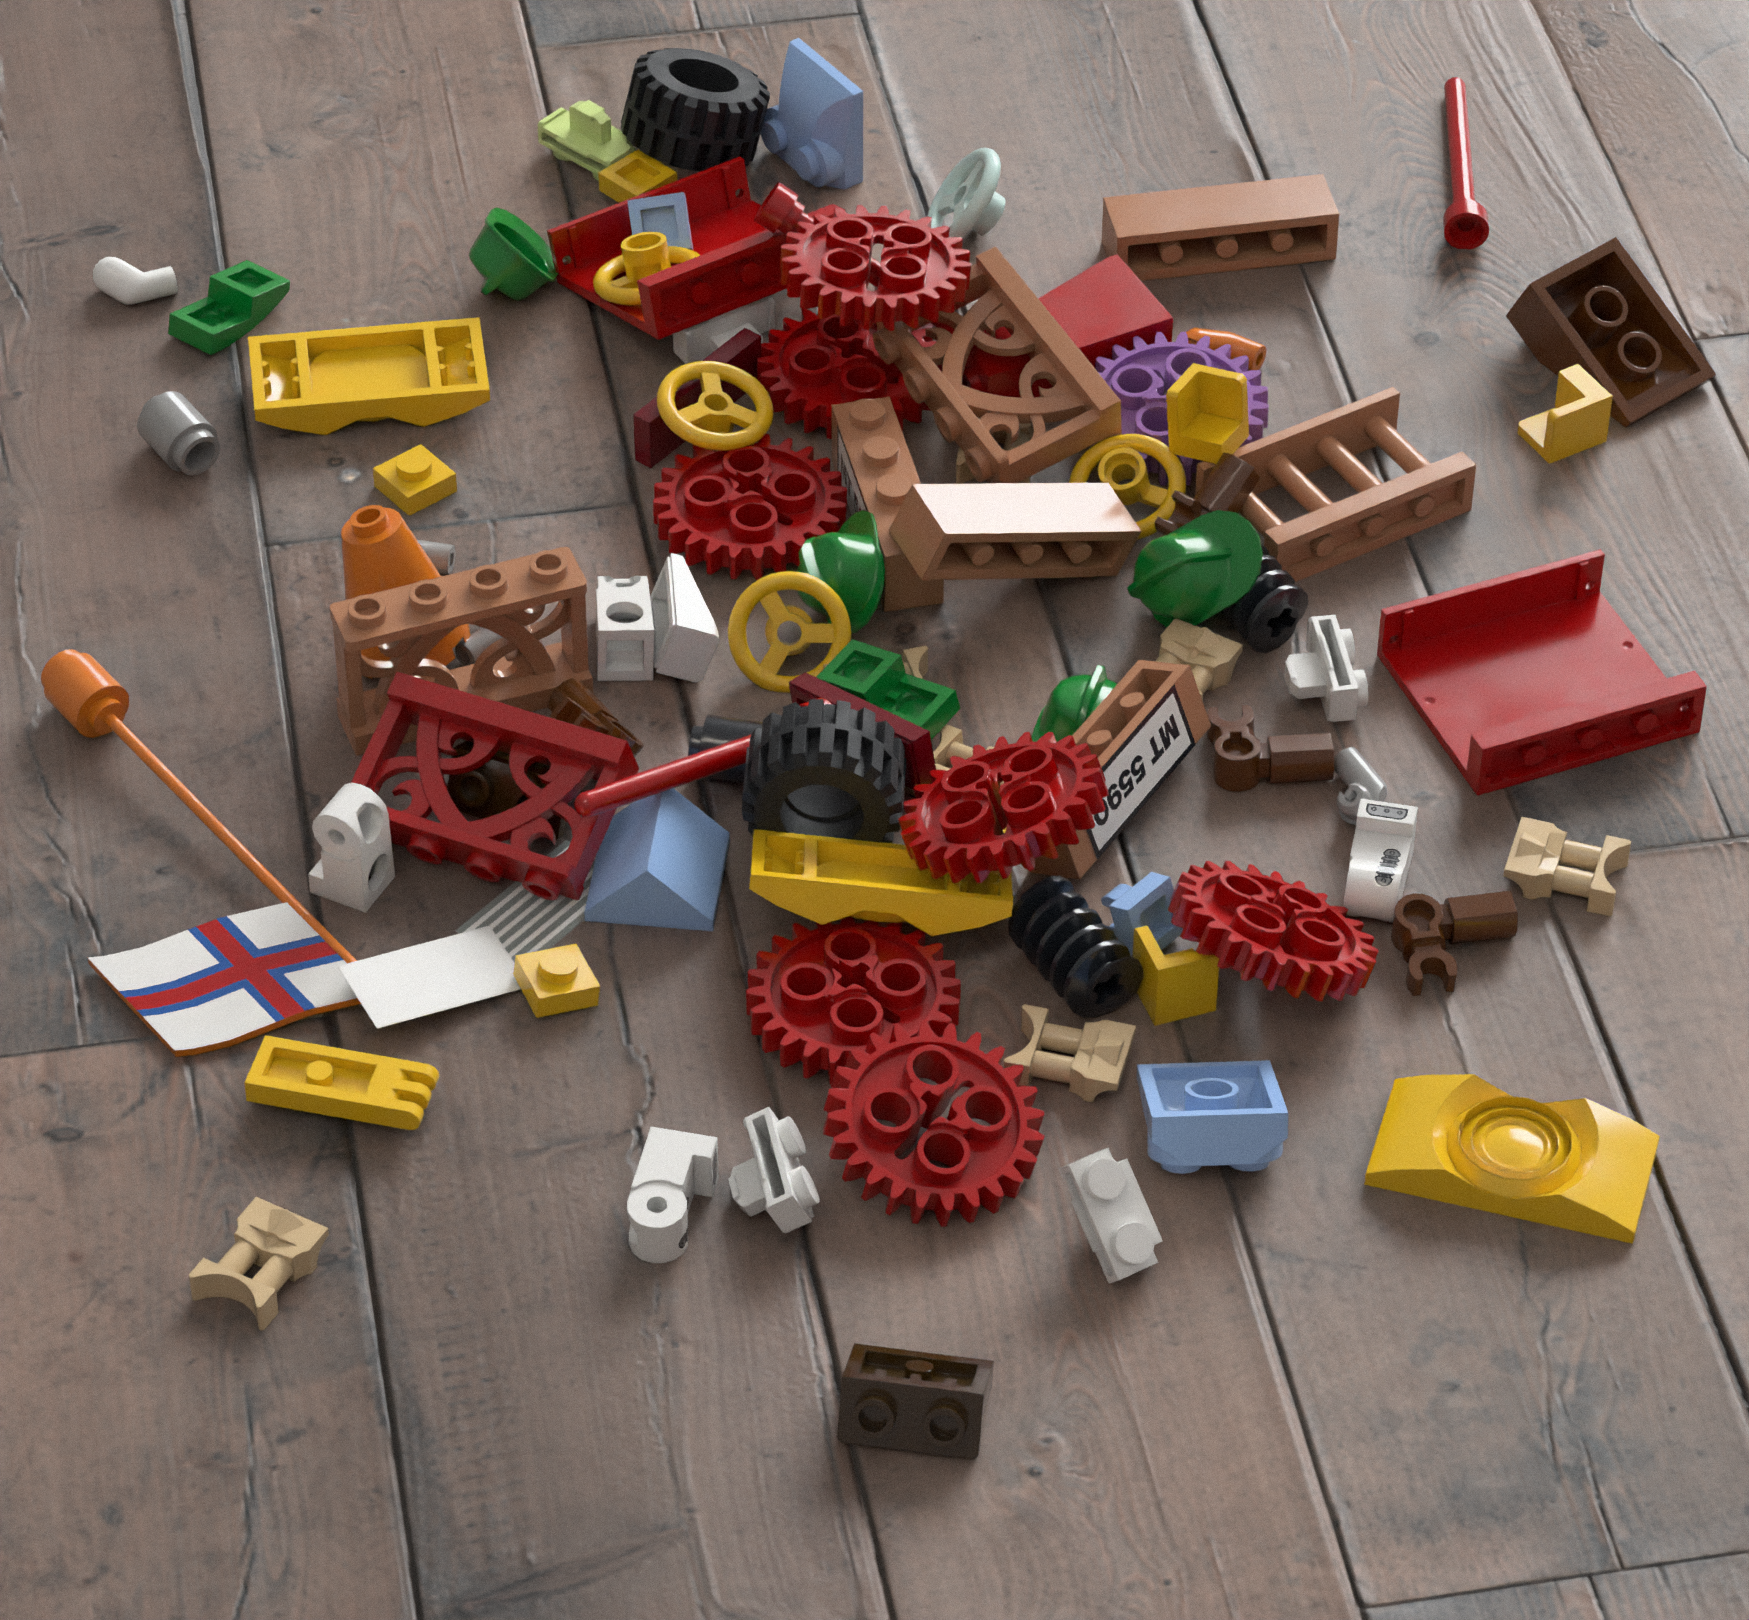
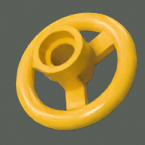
M660 232L634 234L622 241V255L611 259L599 268L593 279V287L595 292L606 301L621 305H641L637 280L670 268V263L680 264L698 257L700 254L687 248L668 246L666 236ZM626 272L625 277L612 281L616 276Z
M696 361L681 365L667 374L658 388L657 407L665 424L677 436L701 448L729 451L750 446L767 433L773 421L772 400L764 386L748 372L727 363ZM700 379L702 394L699 396L698 402L677 410L674 401L676 391L683 384ZM720 380L731 383L743 390L752 399L756 412L733 403L731 397L722 392ZM735 424L745 428L743 430L733 432Z
M1140 434L1116 435L1096 443L1079 458L1069 478V483H1087L1089 475L1099 464L1098 475L1100 482L1109 483L1123 505L1141 502L1158 508L1150 516L1136 521L1141 530L1138 539L1148 537L1157 532L1154 522L1158 516L1166 521L1171 517L1175 509V501L1171 496L1175 490L1184 494L1186 492L1185 471L1177 455L1171 453L1169 447L1163 442ZM1140 453L1153 457L1164 467L1168 477V490L1150 484L1146 464ZM1124 479H1133V481H1131L1130 483L1123 485L1118 484L1120 481Z
M777 572L764 576L752 583L737 599L728 623L729 648L738 668L757 686L774 692L790 693L789 681L799 676L777 674L787 656L802 653L811 643H831L830 649L823 661L811 671L806 672L816 677L823 670V665L829 664L851 641L849 615L839 595L822 580L802 572ZM797 590L813 596L824 606L831 623H813L811 616L804 609L794 605L785 606L777 591ZM759 602H761L769 616L765 627V635L770 645L760 664L751 654L746 638L749 616ZM793 621L800 626L802 634L796 642L787 643L780 639L778 627L783 622Z

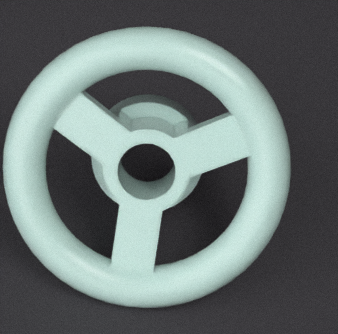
M979 148L965 156L952 169L937 191L927 216L932 217L931 228L942 226L944 216L951 212H954L953 223L949 226V237L962 238L970 229L982 236L995 226L1003 213L1005 198L995 192L1000 177L1001 162L994 150Z

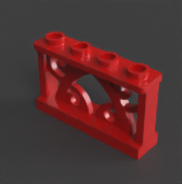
M396 672L387 691L389 697L387 706L351 783L361 784L371 789L378 795L383 783L392 776L406 772L419 773L421 780L410 779L403 781L392 791L394 797L406 794L411 796L412 800L407 809L402 811L386 807L389 815L391 843L406 847L410 854L431 864H441L442 860L445 859L464 865V868L469 873L485 881L499 882L500 878L503 877L520 882L527 891L546 900H557L559 895L579 900L584 890L583 884L617 808L592 817L582 816L581 818L568 803L578 795L590 779L598 781L595 786L596 788L638 773L639 766L628 741ZM410 724L418 726L416 739L417 756L396 757ZM457 739L474 743L472 751L465 756L458 758H442L441 753L451 756L458 755L456 750L453 749V744ZM498 750L510 754L509 765L512 777L520 791L529 799L499 814L468 822L454 804L449 794L444 774L457 775L473 771L488 762ZM535 762L550 766L547 773L537 775L539 780L547 785L543 789L536 786L526 775L529 766ZM432 810L440 823L426 819ZM555 814L565 820L571 827L572 840L568 849L553 858L530 851V845L539 837L550 839L555 846V833L552 826L546 821ZM511 839V845L503 843L502 841Z

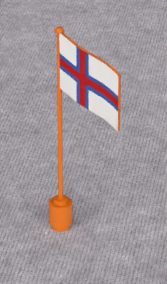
M69 649L53 656L46 663L41 673V683L44 687L46 699L85 737H99L114 731L282 902L273 906L217 918L141 948L107 956L89 957L88 964L175 1057L197 1055L231 1047L308 1016L361 1004L337 967L357 960L122 723L129 707L128 692L87 653H80L77 650Z

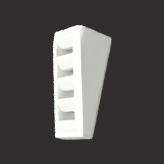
M671 553L670 557H667L650 595L654 624V668H656V673L690 682H700L719 644V634L711 613L683 556Z

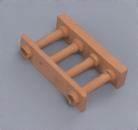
M1394 387L1241 446L1232 454L1254 467L1260 476V480L1239 510V513L1250 521L1252 526L1264 537V546L1269 551V555L1275 557L1282 565V570L1287 571L1295 582L1471 511L1476 464L1464 452L1457 453L1435 463H1430L1396 431L1400 392ZM1379 446L1407 474L1382 483L1354 455ZM1205 461L1197 464L1195 496L1216 464ZM1330 465L1358 494L1333 503L1305 475ZM1281 485L1309 513L1283 523L1256 494Z

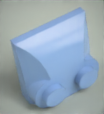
M800 38L789 42L781 80L779 104L768 108L761 130V137L765 146L770 152L777 154L796 170L803 180L810 182L815 187L828 186L847 189L863 182V90Z
M1270 1060L1137 1064V1082L1148 1128L1147 1154L1152 1160L1161 1163V1167L1164 1170L1185 1174L1195 1172L1201 1166L1229 1165L1240 1171H1259L1268 1167L1269 1162L1278 1159L1282 1155L1283 1141L1288 1138V1111Z

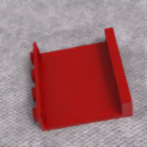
M741 157L734 158L628 199L634 200L684 192L693 251L700 254V256L680 264L670 263V268L637 280L641 305H621L606 301L595 292L593 287V279L599 268L611 259L622 255V241L632 236L627 200L547 230L554 269L558 273L556 279L559 284L658 340L787 289V285H781L780 283L781 245L786 244V235L779 230L773 234L754 221L761 205L751 200L745 163ZM740 189L739 194L736 195V191ZM830 204L810 212L808 215L813 218L814 214L819 213L831 219L834 217V208L839 206ZM626 272L616 276L612 281L625 277Z
M1601 549L1381 609L1377 656L1477 796L1700 732L1707 689L1706 684L1696 671L1670 678L1665 677L1600 592L1605 554Z

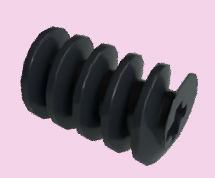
M1261 543L1263 557L1257 580L1250 592L1237 603L1224 609L1222 614L1235 626V629L1248 641V644L1256 652L1266 654L1279 648L1292 636L1297 623L1307 609L1308 594L1300 585H1295V580L1287 571L1282 570V565L1274 556L1269 555V551Z
M1052 876L1035 883L1022 894L1013 907L1012 916L1008 921L1009 936L1014 944L1023 950L1031 964L1037 967L1042 977L1051 983L1055 992L1064 998L1073 1013L1083 1018H1097L1114 1012L1125 1005L1137 993L1143 980V967L1138 959L1131 957L1127 946L1123 942L1117 941L1113 930L1103 924L1099 914L1089 908L1085 898L1075 892L1073 885L1068 879L1061 876Z

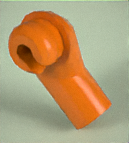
M1192 328L1186 332L1189 344L1196 345L1206 335L1210 337L1209 349L1215 351L1225 344L1231 345V360L1246 355L1249 358V371L1259 370L1265 360L1266 346L1235 333L1204 328Z

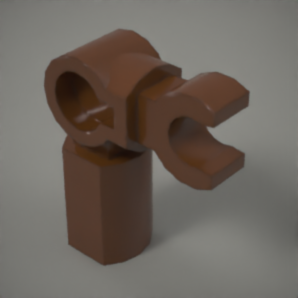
M1224 452L1194 498L1180 491H1174L1171 496L1175 501L1174 512L1167 521L1158 516L1154 522L1155 529L1163 535H1168L1199 516L1216 510L1238 513L1260 480L1259 474L1247 462Z
M570 678L562 682L552 693L548 703V708L552 711L551 718L626 740L634 757L644 747L643 743L631 731L618 722L619 720L595 694L576 679Z
M1242 705L1241 718L1236 721L1223 720L1219 717L1217 707H1209L1207 715L1211 727L1207 730V737L1213 743L1214 780L1221 788L1229 791H1246L1256 787L1260 782V778L1269 777L1270 784L1333 780L1334 747L1331 733L1268 736L1267 743H1260L1259 739L1254 736V710L1249 705Z
M1511 891L1451 897L1446 898L1444 904H1439L1433 897L1425 894L1413 893L1401 898L1394 910L1391 941L1395 948L1402 952L1403 959L1409 963L1406 976V985L1409 992L1413 996L1421 995L1424 974L1438 975L1443 981L1445 991L1454 992L1458 966L1453 956L1445 951V940H1448L1451 945L1515 937L1518 927V913Z

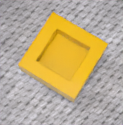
M638 149L598 172L599 191L620 203L677 181V172Z
M421 444L373 468L374 487L409 516L457 492L456 473Z
M577 943L515 955L513 975L536 1018L598 1006L600 985Z

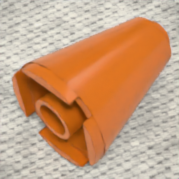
M380 505L365 506L355 511L344 524L341 530L346 600L360 595L413 584L421 580L442 577L400 513L396 510ZM469 624L460 625L453 629L434 646L424 659L434 660L447 666L456 658L453 648L462 638L465 643L469 639ZM378 646L361 650V655L370 660H390V657L380 652Z

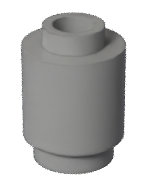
M175 391L165 392L152 397L143 406L137 421L138 433L171 469L193 476L206 471L215 463L220 453V443L217 440L216 429L184 395Z

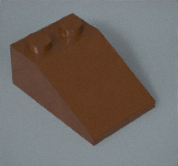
M1616 237L1530 283L1506 315L1538 362L1558 376L1559 371L1579 364L1613 396L1610 416L1625 428L1711 381L1716 376L1712 367Z

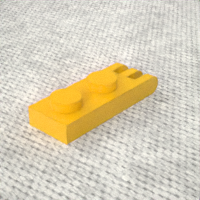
M265 1035L244 1085L246 1101L394 1128L415 1130L420 1126L424 1116L423 1110L429 1104L432 1096L431 1091L434 1090L439 1079V1072L435 1067L426 1063Z

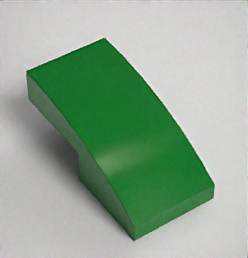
M249 260L220 271L209 277L208 297L170 313L168 334L213 355L236 342L257 326L289 292L290 280Z
M854 639L816 676L831 685L930 731L931 740L961 709L955 689L906 674L901 655Z

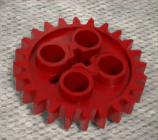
M857 205L856 214H848L837 207L834 208L833 218L830 219L825 215L816 213L813 215V224L800 221L797 223V233L788 232L786 234V244L781 245L780 283L781 285H787V296L789 298L800 297L801 309L818 307L819 319H825L834 314L840 316L839 326L844 327L853 320L861 321L863 329L869 331L874 322H882L888 331H894L895 323L903 321L911 328H917L918 317H923L935 323L938 321L939 311L952 314L955 310V302L965 301L966 290H969L970 251L962 249L963 239L961 237H949L950 227L940 226L931 228L932 217L929 216L914 221L910 219V210L907 209L895 216L889 215L887 206H881L877 213H868L863 205ZM875 244H882L878 289L876 291H869L867 286L870 280L873 246Z
M801 309V322L785 317L783 319V331L770 329L768 331V343H761V358H757V380L768 392L772 400L773 412L784 411V423L787 425L801 419L804 420V433L808 434L821 426L826 428V438L832 439V405L855 402L860 399L890 397L902 432L903 419L919 424L922 422V410L931 411L925 402L918 404L914 401L905 386L903 374L894 363L886 364L878 354L873 341V333L877 332V322H874L869 331L864 330L861 321L853 320L843 327L839 326L840 316L834 314L828 318L819 319L818 315L812 311ZM928 328L917 329L911 332L922 347H931L936 343V341H933V338L926 336L925 329ZM941 364V365H936V366L939 368V370L942 372V365H943V364Z
M765 434L758 443L729 451L709 450L693 445V458L677 454L675 456V468L663 467L661 470L662 482L654 484L653 522L658 525L659 540H669L670 554L685 552L687 566L695 565L702 560L706 561L707 574L709 575L717 572L722 566L729 568L730 578L735 580L743 569H751L756 580L763 577L765 568L772 567L776 573L786 571L787 563L792 562L799 566V550L807 539L830 532H839L842 525L846 522L847 487L842 486L841 472L830 471V459L828 457L814 460V447L812 446L805 447L797 452L793 451L792 438H787L776 446L771 445L770 435Z
M1025 732L1014 744H1008L1007 739L1002 736L998 738L993 749L986 751L979 744L973 746V756L966 760L958 756L950 757L952 768L948 771L931 770L929 774L933 783L914 786L913 790L916 799L903 803L906 815L900 817L898 821L902 829L900 834L910 859L915 860L918 870L929 869L934 879L949 873L952 883H958L969 873H973L977 884L982 883L992 871H998L1002 879H1007L1012 871V867L1020 864L1028 871L1034 870L1035 858L1041 855L1050 859L1058 858L1056 846L1061 843L1077 845L1080 841L1076 830L1093 829L1096 826L1092 815L1105 811L1106 808L1102 798L1108 796L1109 792L1096 754H1091L1087 743L1076 746L1075 740L1071 735L1057 742L1053 732H1048L1037 742H1033L1030 732Z
M1205 861L1203 868L1190 865L1188 873H1181L1168 906V911L1173 913L1171 923L1183 928L1180 937L1185 940L1199 942L1196 950L1197 953L1217 956L1219 958L1217 967L1221 969L1231 968L1240 972L1241 980L1249 981L1254 977L1263 981L1264 986L1269 991L1275 990L1277 985L1285 987L1293 998H1299L1301 991H1306L1315 1000L1321 1002L1325 994L1338 1001L1343 1000L1345 993L1354 997L1357 996L1359 989L1365 988L1376 964L1375 959L1379 952L1377 948L1372 946L1375 939L1374 936L1361 932L1364 923L1355 919L1345 918L1349 909L1344 906H1330L1326 903L1327 894L1314 893L1306 889L1305 883L1300 880L1293 884L1284 882L1281 874L1277 871H1273L1270 876L1262 875L1252 864H1248L1246 871H1242L1231 861H1225L1223 868L1211 861Z
M848 916L842 918L840 924L835 925L831 923L821 925L816 922V929L812 931L796 922L792 924V941L774 935L772 937V952L758 951L756 954L757 969H749L746 1014L751 1016L752 1035H762V1050L765 1053L780 1050V1066L783 1068L802 1061L804 1078L809 1079L820 1069L828 1070L829 1083L832 1084L837 1067H845L849 1051L855 1047L865 1052L869 1036L872 1033L881 1036L889 1044L895 1024H900L910 1037L917 1036L921 1021H927L933 1036L938 1037L943 1036L949 1023L957 1026L959 1024L961 980L955 978L956 963L954 960H943L944 946L941 943L925 946V932L922 930H915L908 935L902 934L903 922L890 923L887 927L878 926V922L865 920L863 924L855 923L853 917Z
M921 1021L916 1037H910L900 1024H895L889 1044L881 1036L872 1033L869 1036L865 1052L853 1047L849 1051L845 1067L838 1066L835 1070L831 1084L832 1089L828 1091L823 1109L828 1112L823 1127V1135L833 1137L829 1157L834 1160L848 1159L842 1175V1179L845 1182L854 1181L862 1177L866 1180L861 1196L864 1201L875 1197L879 1193L887 1196L888 1199L885 1206V1214L892 1215L901 1204L910 1206L912 1223L918 1224L925 1210H934L940 1226L946 1227L951 1212L955 1209H958L968 1223L975 1221L980 1204L995 1214L1000 1209L1004 1195L1015 1199L1019 1195L1023 1180L1031 1178L1038 1159L1036 1156H1038L1044 1141V1135L1039 1132L1044 1118V1111L1032 1108L1038 1090L1036 1086L1018 1087L1024 1071L1022 1064L1003 1068L1000 1065L1005 1051L1003 1046L996 1047L987 1054L979 1050L981 1033L977 1031L965 1043L957 1041L956 1027L952 1023L948 1024L942 1037L933 1036L927 1021ZM919 1078L930 1079L938 1085L926 1084ZM969 1087L970 1089L952 1102L947 1119L942 1117L941 1115L950 1104L952 1096L960 1088ZM972 1118L982 1119L989 1123L990 1126L980 1125L974 1122ZM877 1120L890 1121L897 1127L884 1126L877 1122ZM920 1127L926 1128L927 1130L920 1137L916 1148L905 1159L897 1158L915 1144ZM929 1161H941L950 1168H940Z

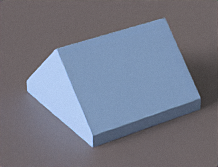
M674 788L633 802L613 816L596 854L584 911L585 921L713 931L730 843V833Z

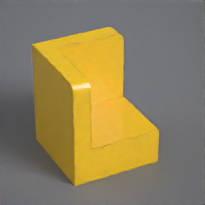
M1193 363L1168 389L1166 402L1168 443L1171 453L1217 464L1224 452L1233 454L1249 437L1247 378L1245 375Z
M1579 364L1559 371L1555 407L1519 421L1517 433L1549 464L1607 442L1613 396Z
M1147 925L1134 928L1132 957L1138 959L1143 967V980L1137 994L1154 1026L1216 1011L1219 976L1217 963L1219 958L1215 955L1199 954L1193 948L1164 955Z

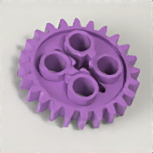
M1182 331L1178 335L1176 342H1167L1162 332H1156L1155 344L1147 345L1140 337L1135 336L1133 337V350L1128 351L1119 345L1112 346V360L1099 356L1096 358L1097 372L1121 400L1122 434L1150 436L1163 442L1168 447L1166 394L1168 389L1193 363L1241 373L1246 376L1249 437L1241 446L1263 438V428L1268 427V388L1261 386L1260 370L1248 371L1249 358L1246 355L1231 360V345L1225 344L1214 351L1209 349L1210 337L1206 335L1196 345L1189 344L1186 332ZM1140 453L1145 461L1148 474L1150 472L1158 473L1160 485L1165 486L1168 482V477L1164 467L1153 457ZM1177 455L1185 471L1186 485H1190L1192 473L1197 472V464L1203 461Z

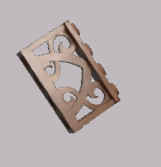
M996 246L976 256V264L971 266L969 290H966L965 301L955 302V310L952 314L939 311L937 322L944 323L955 329L953 334L942 328L925 329L926 336L936 340V343L931 347H922L911 332L932 321L918 317L917 328H911L903 321H898L895 323L894 331H888L882 322H877V332L873 333V341L878 354L886 364L894 363L901 371L905 386L911 397L918 404L926 403L933 412L936 426L942 437L949 443L955 441L964 452L970 472L980 483L985 480L987 483H1019L1095 443L1122 434L1121 400ZM979 299L964 316L955 312V310ZM1000 327H1005L1012 336L1004 340L996 339L995 331ZM986 330L987 333H989L991 336L985 334L983 331ZM974 345L985 352L998 356L1028 355L1031 360L1022 370L1019 379L1020 398L989 394L962 385L966 361ZM941 364H943V365H942V372L939 370V368H938L936 365H941ZM1047 379L1053 388L1043 389L1039 386L1040 397L1034 398L1031 390L1032 384L1036 380ZM1071 419L1046 432L1045 423ZM1020 424H1031L1034 432L1030 441L1010 451L1003 450L991 436L995 432L1005 431L1011 435L1012 445L1019 437Z
M560 547L544 550L536 554L491 565H483L474 569L434 579L421 580L413 584L332 603L330 605V617L333 622L339 698H336L337 712L355 755H362L367 749L389 701L387 691L396 672L530 712L548 708L549 699L554 690L562 682L570 678L576 679L593 692V677L588 666L585 597L587 593V580L570 548ZM559 601L555 609L546 618L532 624L542 616L545 604ZM460 625H476L503 637L488 646L475 663L449 670L445 665L437 661L424 659L440 640ZM561 628L562 642L544 646L541 639ZM378 646L380 652L390 657V660H370L361 655V650ZM362 675L380 678L377 688L363 691ZM410 724L402 744L416 741L418 726Z

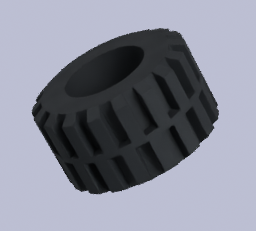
M683 48L652 50L647 52V55H641L635 63L621 120V131L627 136L626 139L633 146L639 148L641 152L674 167L701 172L737 157L744 159L746 167L750 161H753L770 99V92L767 91L768 87L765 82L757 78L758 75L720 55Z
M823 699L809 700V705L803 707L795 702L783 706V715L773 712L763 719L762 728H755L750 737L749 747H747L742 794V816L744 821L749 822L748 831L753 837L754 829L892 843L894 832H899L901 827L898 819L903 816L906 773L905 748L900 738H894V728L887 721L876 722V713L863 707L857 711L851 709L850 702L837 700L836 705L824 704Z

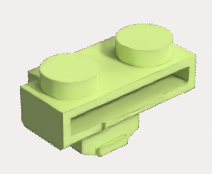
M590 100L578 101L569 107V111L561 107L538 123V143L551 149L556 158L564 161H573L591 171L593 177L598 181V172L636 151V147L626 139L627 136L621 130L611 125V118L605 113L604 108Z

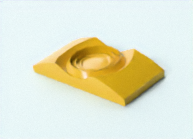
M480 317L248 337L255 421L282 429L328 435L355 421L375 422L389 418L425 427L466 413L490 401V388Z
M758 829L753 831L749 889L776 906L821 925L851 916L874 922H908L928 935L936 936L979 928L1012 916L1013 890L1011 873L1007 879H1002L998 871H992L982 883L977 884L973 873H969L960 882L952 883L949 873L934 879L929 869L918 870L915 860L910 859L905 845Z
M1475 1074L1420 1075L1398 1078L1394 1080L1366 1170L1364 1185L1633 1244L1660 1136L1634 1120L1586 1098L1540 1103L1526 1097H1513Z

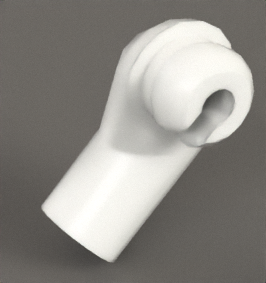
M105 257L95 265L93 270L95 285L102 292L124 305H133L178 293L176 276L171 266L142 272L122 259Z

